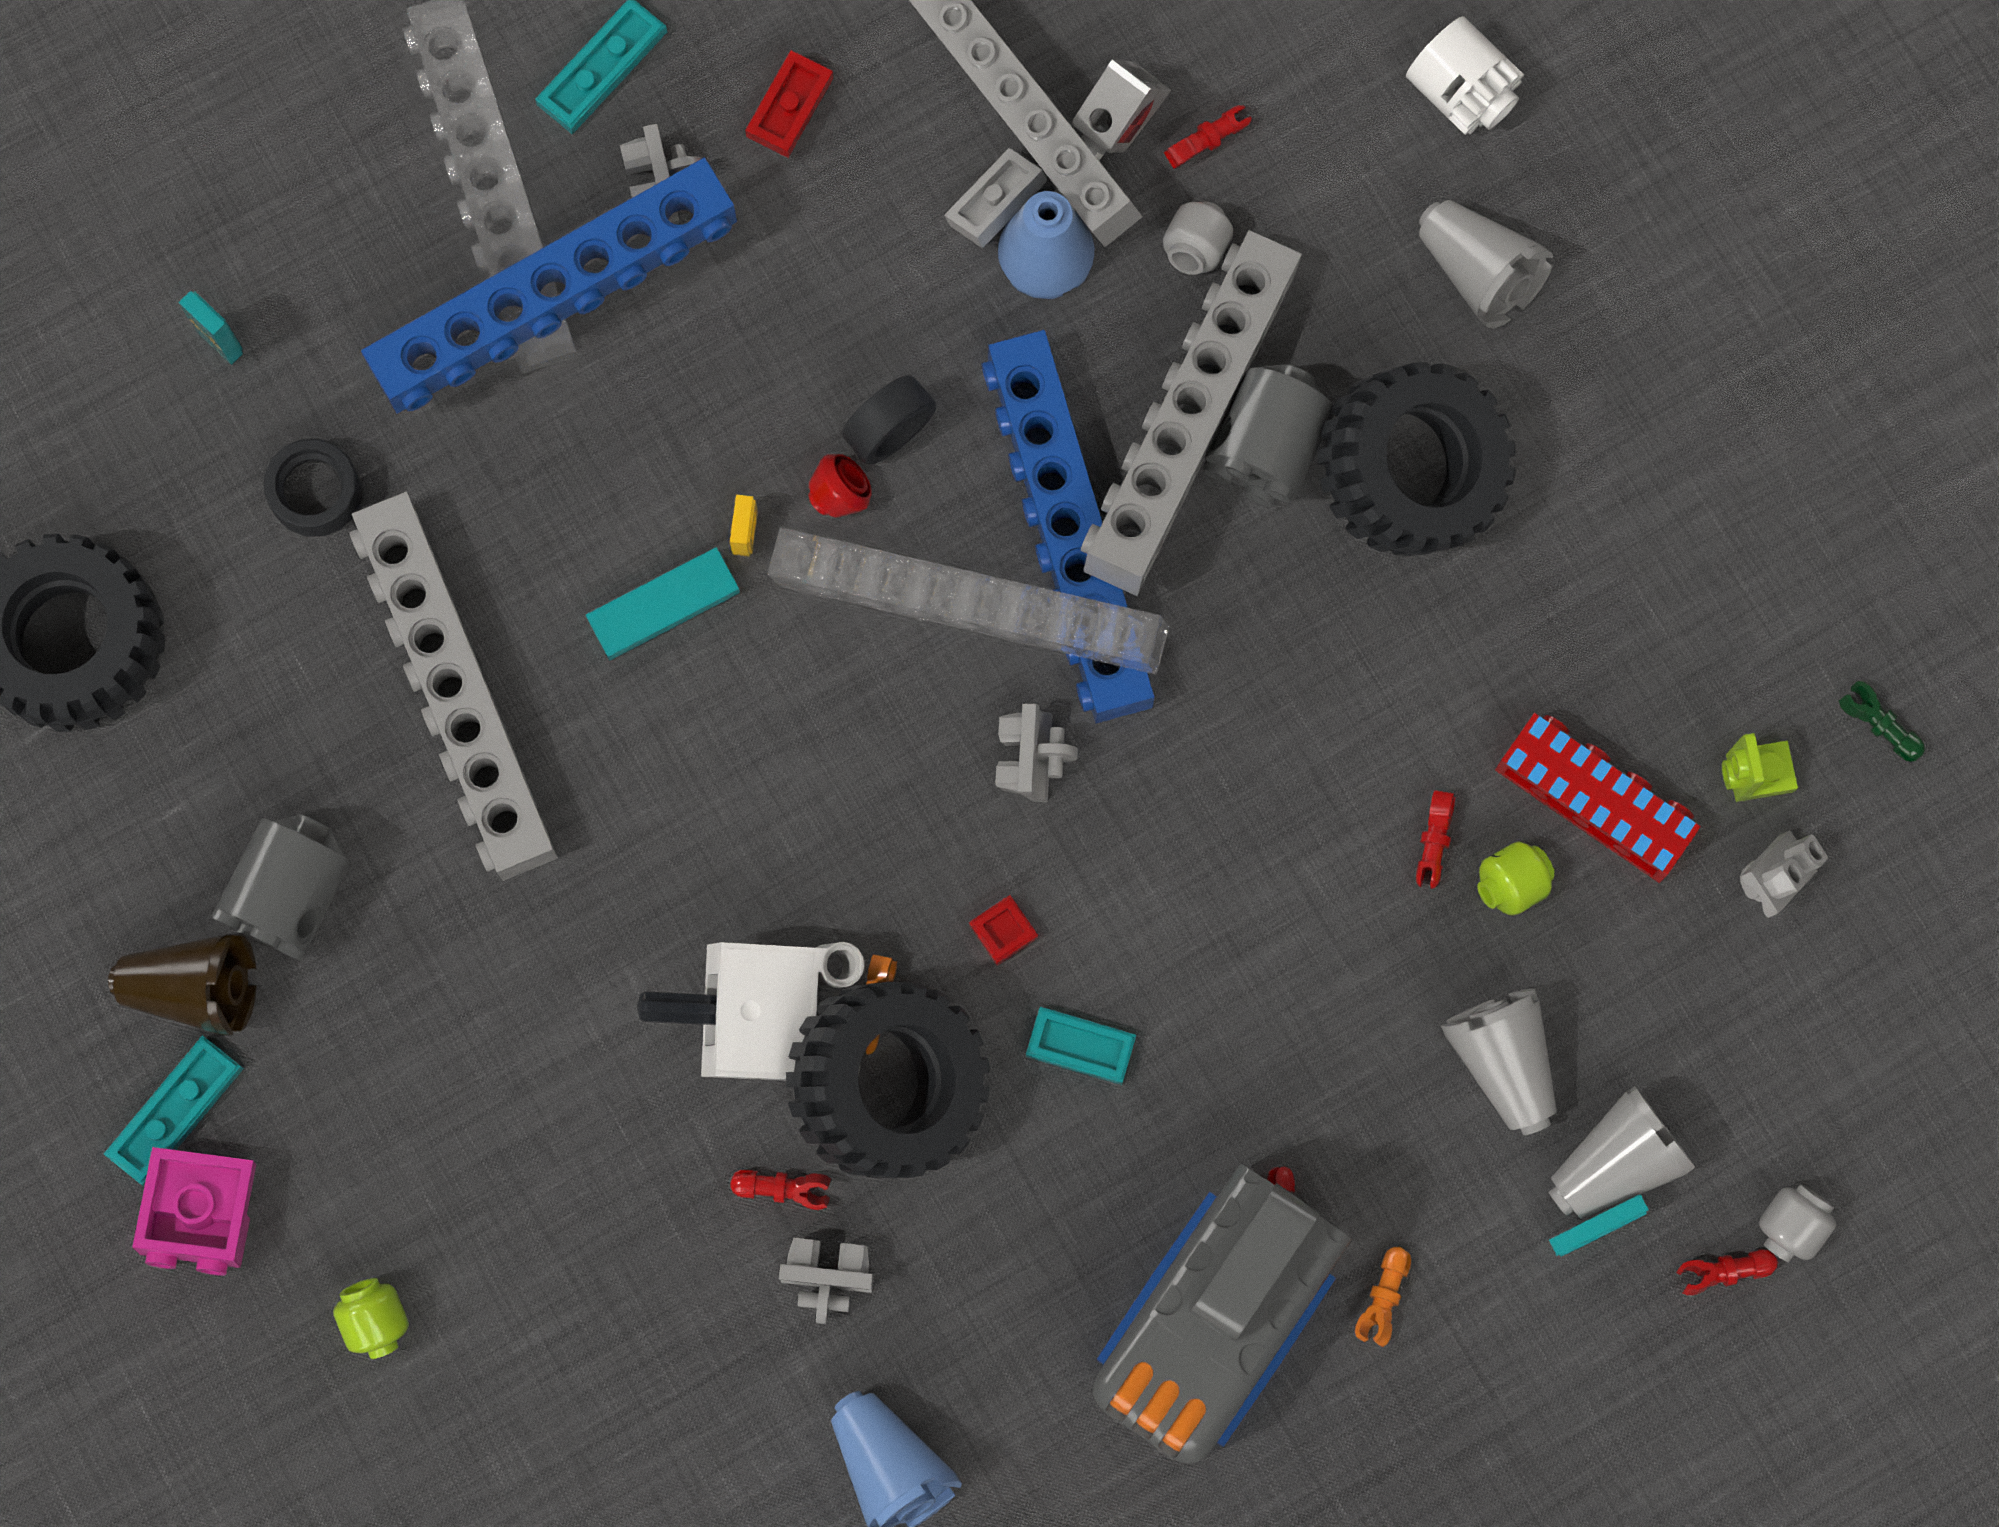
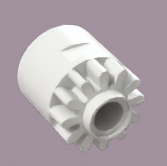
M1464 16L1459 17L1444 28L1418 55L1406 74V78L1465 135L1467 133L1471 134L1478 125L1480 127L1484 125L1488 130L1496 126L1518 102L1519 97L1513 90L1521 84V79L1524 76Z

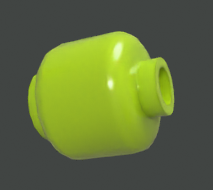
M1518 841L1509 844L1482 861L1479 869L1480 882L1477 884V889L1481 899L1489 908H1498L1502 913L1510 916L1517 915L1549 896L1552 888L1551 881L1555 876L1551 861L1538 846H1530Z
M370 1278L352 1284L340 1292L341 1300L335 1305L333 1316L348 1350L353 1353L368 1352L370 1359L380 1358L395 1351L399 1347L397 1340L406 1333L409 1326L395 1288L390 1284H379L377 1278Z

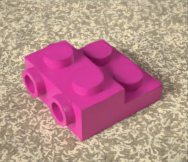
M152 1147L132 1246L140 1255L146 1256L145 1264L158 1268L175 1269L177 1260L197 1262L196 1271L218 1276H225L228 1267L241 1268L250 1222L247 1211L256 1163L253 1160Z

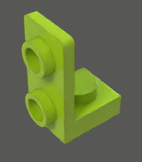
M1745 734L1726 754L1727 760L1722 761L1724 784L1728 790L1733 789L1736 802L1793 793L1798 789L1788 740L1757 746L1755 734Z

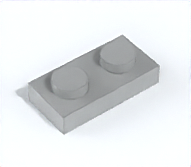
M1008 148L944 216L950 227L983 249L1021 207L1047 182L1046 176L1042 169Z

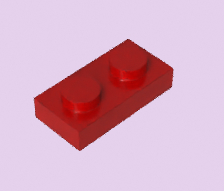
M790 50L745 130L746 137L789 158L834 79L833 71Z

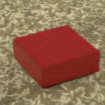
M1011 895L969 922L970 928L996 966L1038 939V934Z

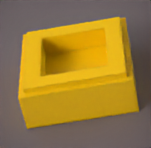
M736 495L730 536V546L733 555L750 557V554L753 552L758 515L756 500H754L753 496Z

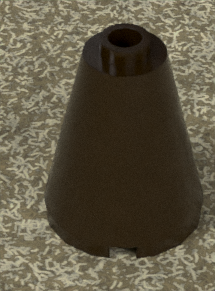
M227 934L124 955L118 960L116 965L112 966L108 976V987L110 993L115 996L116 1001L122 1006L216 1034L234 1035L233 1032H242L246 1028L252 1016L257 985H248V969H256V959L251 944L244 936Z

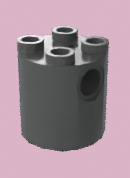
M1286 364L1249 368L1240 383L1206 457L1208 464L1204 473L1217 482L1227 485L1233 482L1246 488L1245 496L1259 505L1272 507L1275 499L1289 503L1296 498L1323 439L1321 432L1325 421L1331 420L1334 415L1332 414L1333 403L1320 392L1316 379L1300 368Z
M298 813L296 816L275 821L261 818L211 918L235 929L236 932L260 944H268L274 947L275 950L301 962L351 861L346 858L334 831L307 816Z

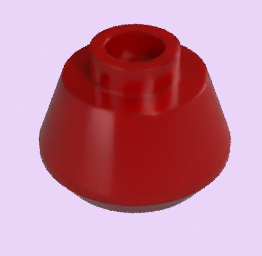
M826 454L820 460L809 480V500L812 506L822 515L839 518L864 511L870 504L872 494L870 482L861 467L846 455Z

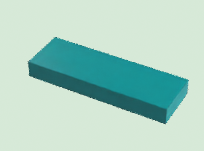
M627 0L535 98L536 105L573 135L667 33L666 25L637 1Z
M715 547L586 614V618L610 661L740 594V590L720 552Z
M202 1035L104 1152V1155L139 1184L145 1186L152 1147L177 1150L244 1068Z

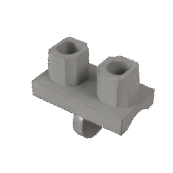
M657 124L643 127L645 137L620 145L627 175L653 169L655 182L630 187L632 198L699 161L701 158L687 156L685 146L683 144H676L670 147L672 160L666 162ZM678 212L670 216V222L679 221Z
M1022 704V713L999 717L998 735L1000 742L1005 746L1020 745L1019 761L998 762L995 784L1003 791L1021 794L1033 802H1048L1049 778H1062L1063 762L1076 761L1078 759V748L1064 744L1065 728L1052 727L1053 715L1039 710L1038 704Z
M1789 830L1780 834L1755 861L1750 862L1742 870L1740 883L1748 898L1762 902L1763 912L1769 918L1781 912L1817 872L1816 869L1826 862L1828 857L1814 835L1811 834L1796 840Z
M793 1238L787 1257V1265L780 1264L779 1280L785 1284L819 1287V1293L799 1291L798 1307L817 1309L816 1324H827L829 1310L848 1312L850 1297L831 1295V1289L872 1293L874 1277L873 1274H869L867 1246L841 1243L838 1269L831 1270L818 1268L821 1241Z

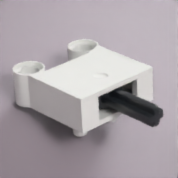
M724 942L707 944L705 994L644 991L640 994L637 1004L638 1016L643 1022L703 1025L701 1077L786 1081V1072H794L795 1060L788 1057L792 1043L803 1041L804 1035L800 1033L799 1028L807 1016H816L818 987L824 989L841 988L858 982L863 974L864 959L859 949L847 942L824 944L816 948ZM833 952L840 957L843 964L842 973L837 979L832 977L827 969L828 958Z

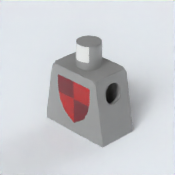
M1112 60L1074 117L1072 125L1083 133L1080 138L1099 161L1106 151L1109 153H1123L1171 92V89L1135 61ZM1109 114L1112 117V125L1110 128L1107 124Z

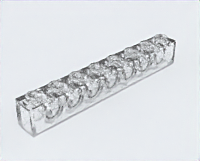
M432 0L406 8L411 25L402 29L411 56L420 53L424 69L417 70L416 74L424 98L434 96L438 112L429 115L438 142L447 140L452 153L450 156L443 157L451 184L461 183L466 199L457 201L466 229L475 227L479 243L472 244L471 248L479 273L489 270L490 277L505 270L508 266L542 249L543 246L464 0ZM451 47L457 50L454 56L449 59L439 60L435 58L437 52L443 48ZM465 90L471 93L464 102L452 103L448 101L449 97L456 91ZM479 133L485 136L483 141L476 146L468 147L462 145L464 138L470 134ZM491 176L499 179L498 183L490 190L475 188L477 182L484 177ZM499 220H508L513 223L506 233L493 234L489 232L492 224ZM554 282L547 284L542 289L541 294L546 297L558 296ZM508 306L499 315H503L504 321L510 322L516 320L518 314L523 309L517 306ZM566 319L561 321L562 325L549 336L544 338H536L534 336L518 345V351L508 358L507 361L517 359L520 370L524 374L578 357Z
M780 527L767 573L770 578L782 587L1156 675L1169 629L1168 624L1161 615Z

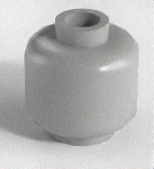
M1189 202L1181 205L1175 213L1163 236V248L1168 256V260L1177 270L1189 275L1206 273L1214 270L1221 262L1233 239V227L1224 211L1218 205L1211 202Z
M1800 1184L1797 1189L1791 1187L1782 1188L1759 1219L1761 1230L1768 1236L1763 1245L1788 1263L1794 1255L1802 1260L1813 1259L1836 1228V1220L1830 1214L1834 1206L1803 1184Z

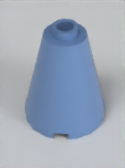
M1043 191L1033 195L1006 224L999 239L998 260L1003 272L1016 290L1033 298L1055 299L1063 296V293L1072 290L1076 286H1080L1086 280L1093 265L1094 242L1091 232L1068 200L1061 194L1053 191Z
M856 1391L847 1395L835 1405L837 1413L831 1419V1423L867 1527H894L900 1523H906L908 1527H916L952 1500L955 1494L950 1487L961 1488L962 1483L956 1473L874 1393L863 1395L861 1391Z

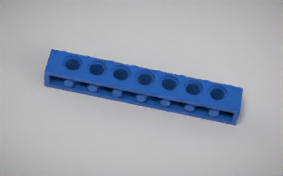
M704 157L362 349L361 352L396 414L405 409L407 411L417 410L431 401L433 393L447 385L456 387L469 381L476 374L475 370L490 361L498 363L510 358L518 351V345L532 337L544 338L554 333L562 325L561 321L577 312L579 314H586L595 310L604 302L605 296L617 289L629 290L639 285L646 279L647 273L662 264L671 266L680 262L689 254L690 248L702 241L714 242L730 232L732 225L737 222L734 204ZM680 210L689 211L693 214V218L683 225H676L669 221L670 216ZM637 234H644L651 238L648 245L641 249H633L626 245L627 241ZM602 258L608 261V265L601 272L589 273L584 270L585 264L591 259ZM551 282H560L566 286L564 291L556 297H546L541 294L542 289ZM508 306H517L523 309L521 315L514 321H502L498 316ZM474 330L480 333L476 342L469 346H461L455 343L456 338L463 331ZM424 354L436 356L434 365L429 369L416 370L412 368L414 361L419 356Z
M1041 330L988 345V362L981 363L988 391L997 390L1002 406L995 408L997 423L1002 437L1010 435L1015 452L1008 454L1010 467L1015 482L1024 480L1028 498L1021 499L1023 511L1029 528L1037 526L1042 543L1035 545V550L1042 573L1051 571L1056 589L1048 591L1054 616L1056 619L1064 618L1069 635L1062 637L1068 663L1070 666L1078 664L1083 682L1076 683L1083 712L1092 710L1095 723L1097 724L1153 708L1154 694L1123 590L1094 576H1091L1085 582H1074L1065 573L1071 565H1085L1087 554L1080 551L1091 525L1095 524L1101 527L1102 520L1046 332ZM1020 383H1029L1036 387L1038 393L1030 399H1020L1013 394L1012 389ZM1033 428H1043L1052 437L1047 443L1036 445L1029 442L1025 434ZM1056 473L1064 479L1065 484L1060 489L1047 490L1039 484L1038 480L1044 474ZM1068 518L1073 520L1079 529L1071 536H1061L1053 530L1052 525L1059 519ZM1097 610L1105 616L1106 622L1099 628L1090 629L1080 622L1079 616L1084 611ZM1100 656H1111L1118 661L1120 669L1112 675H1102L1094 669L1092 663Z

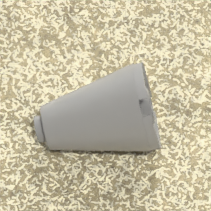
M1452 200L1444 201L1441 204L1439 202L1433 203L1424 211L1419 220L1421 225L1419 237L1478 320L1488 328L1495 329L1508 323L1511 319L1505 314L1515 305L1523 310L1530 304L1543 287L1551 272L1552 265L1546 261V258H1553V254L1545 246Z
M1532 988L1509 993L1512 1002L1510 1004L1507 1000L1495 1002L1492 999L1447 1020L1448 1024L1441 1025L1445 1037L1510 1130L1520 1129L1522 1135L1533 1134L1551 1125L1549 1117L1557 1112L1540 999L1536 989Z
M1634 1086L1621 1096L1552 1175L1551 1180L1556 1187L1550 1190L1549 1194L1566 1217L1575 1212L1580 1219H1583L1685 1176L1696 1167L1668 1128L1665 1127L1650 1104Z

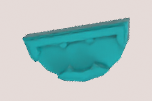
M1641 1194L1549 1239V1242L1556 1255L1562 1257L1646 1215V1211L1649 1209Z

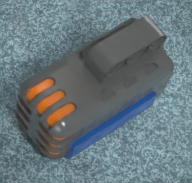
M1238 1164L1218 1196L1209 1192L1096 1359L1103 1365L1093 1383V1398L1096 1405L1105 1414L1170 1459L1183 1464H1194L1204 1460L1216 1444L1221 1447L1225 1446L1271 1379L1336 1278L1330 1273L1352 1239L1322 1218L1320 1212L1279 1184L1274 1185L1250 1168Z

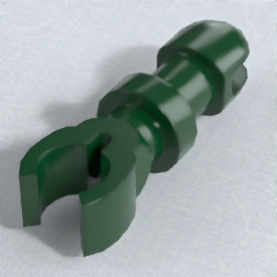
M1857 681L1851 686V692H1855L1861 697L1862 705L1854 702L1851 695H1845L1839 700L1840 707L1851 717L1868 722L1872 726L1870 731L1876 737L1880 735L1885 737L1894 746L1893 751L1903 760L1909 762L1916 761L1924 754L1925 745L1922 739L1912 730L1907 732L1895 721L1898 716L1891 709L1887 712L1883 710L1876 693L1865 682Z

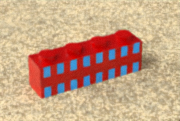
M1534 713L1501 759L1495 771L1660 883L1672 870L1701 827L1692 821L1694 818L1692 812L1676 801L1669 800L1666 803L1651 793L1652 786L1641 776L1633 772H1627L1625 775L1610 765L1611 758L1600 748L1589 743L1583 746L1569 737V729L1559 720L1549 715H1545L1542 718Z

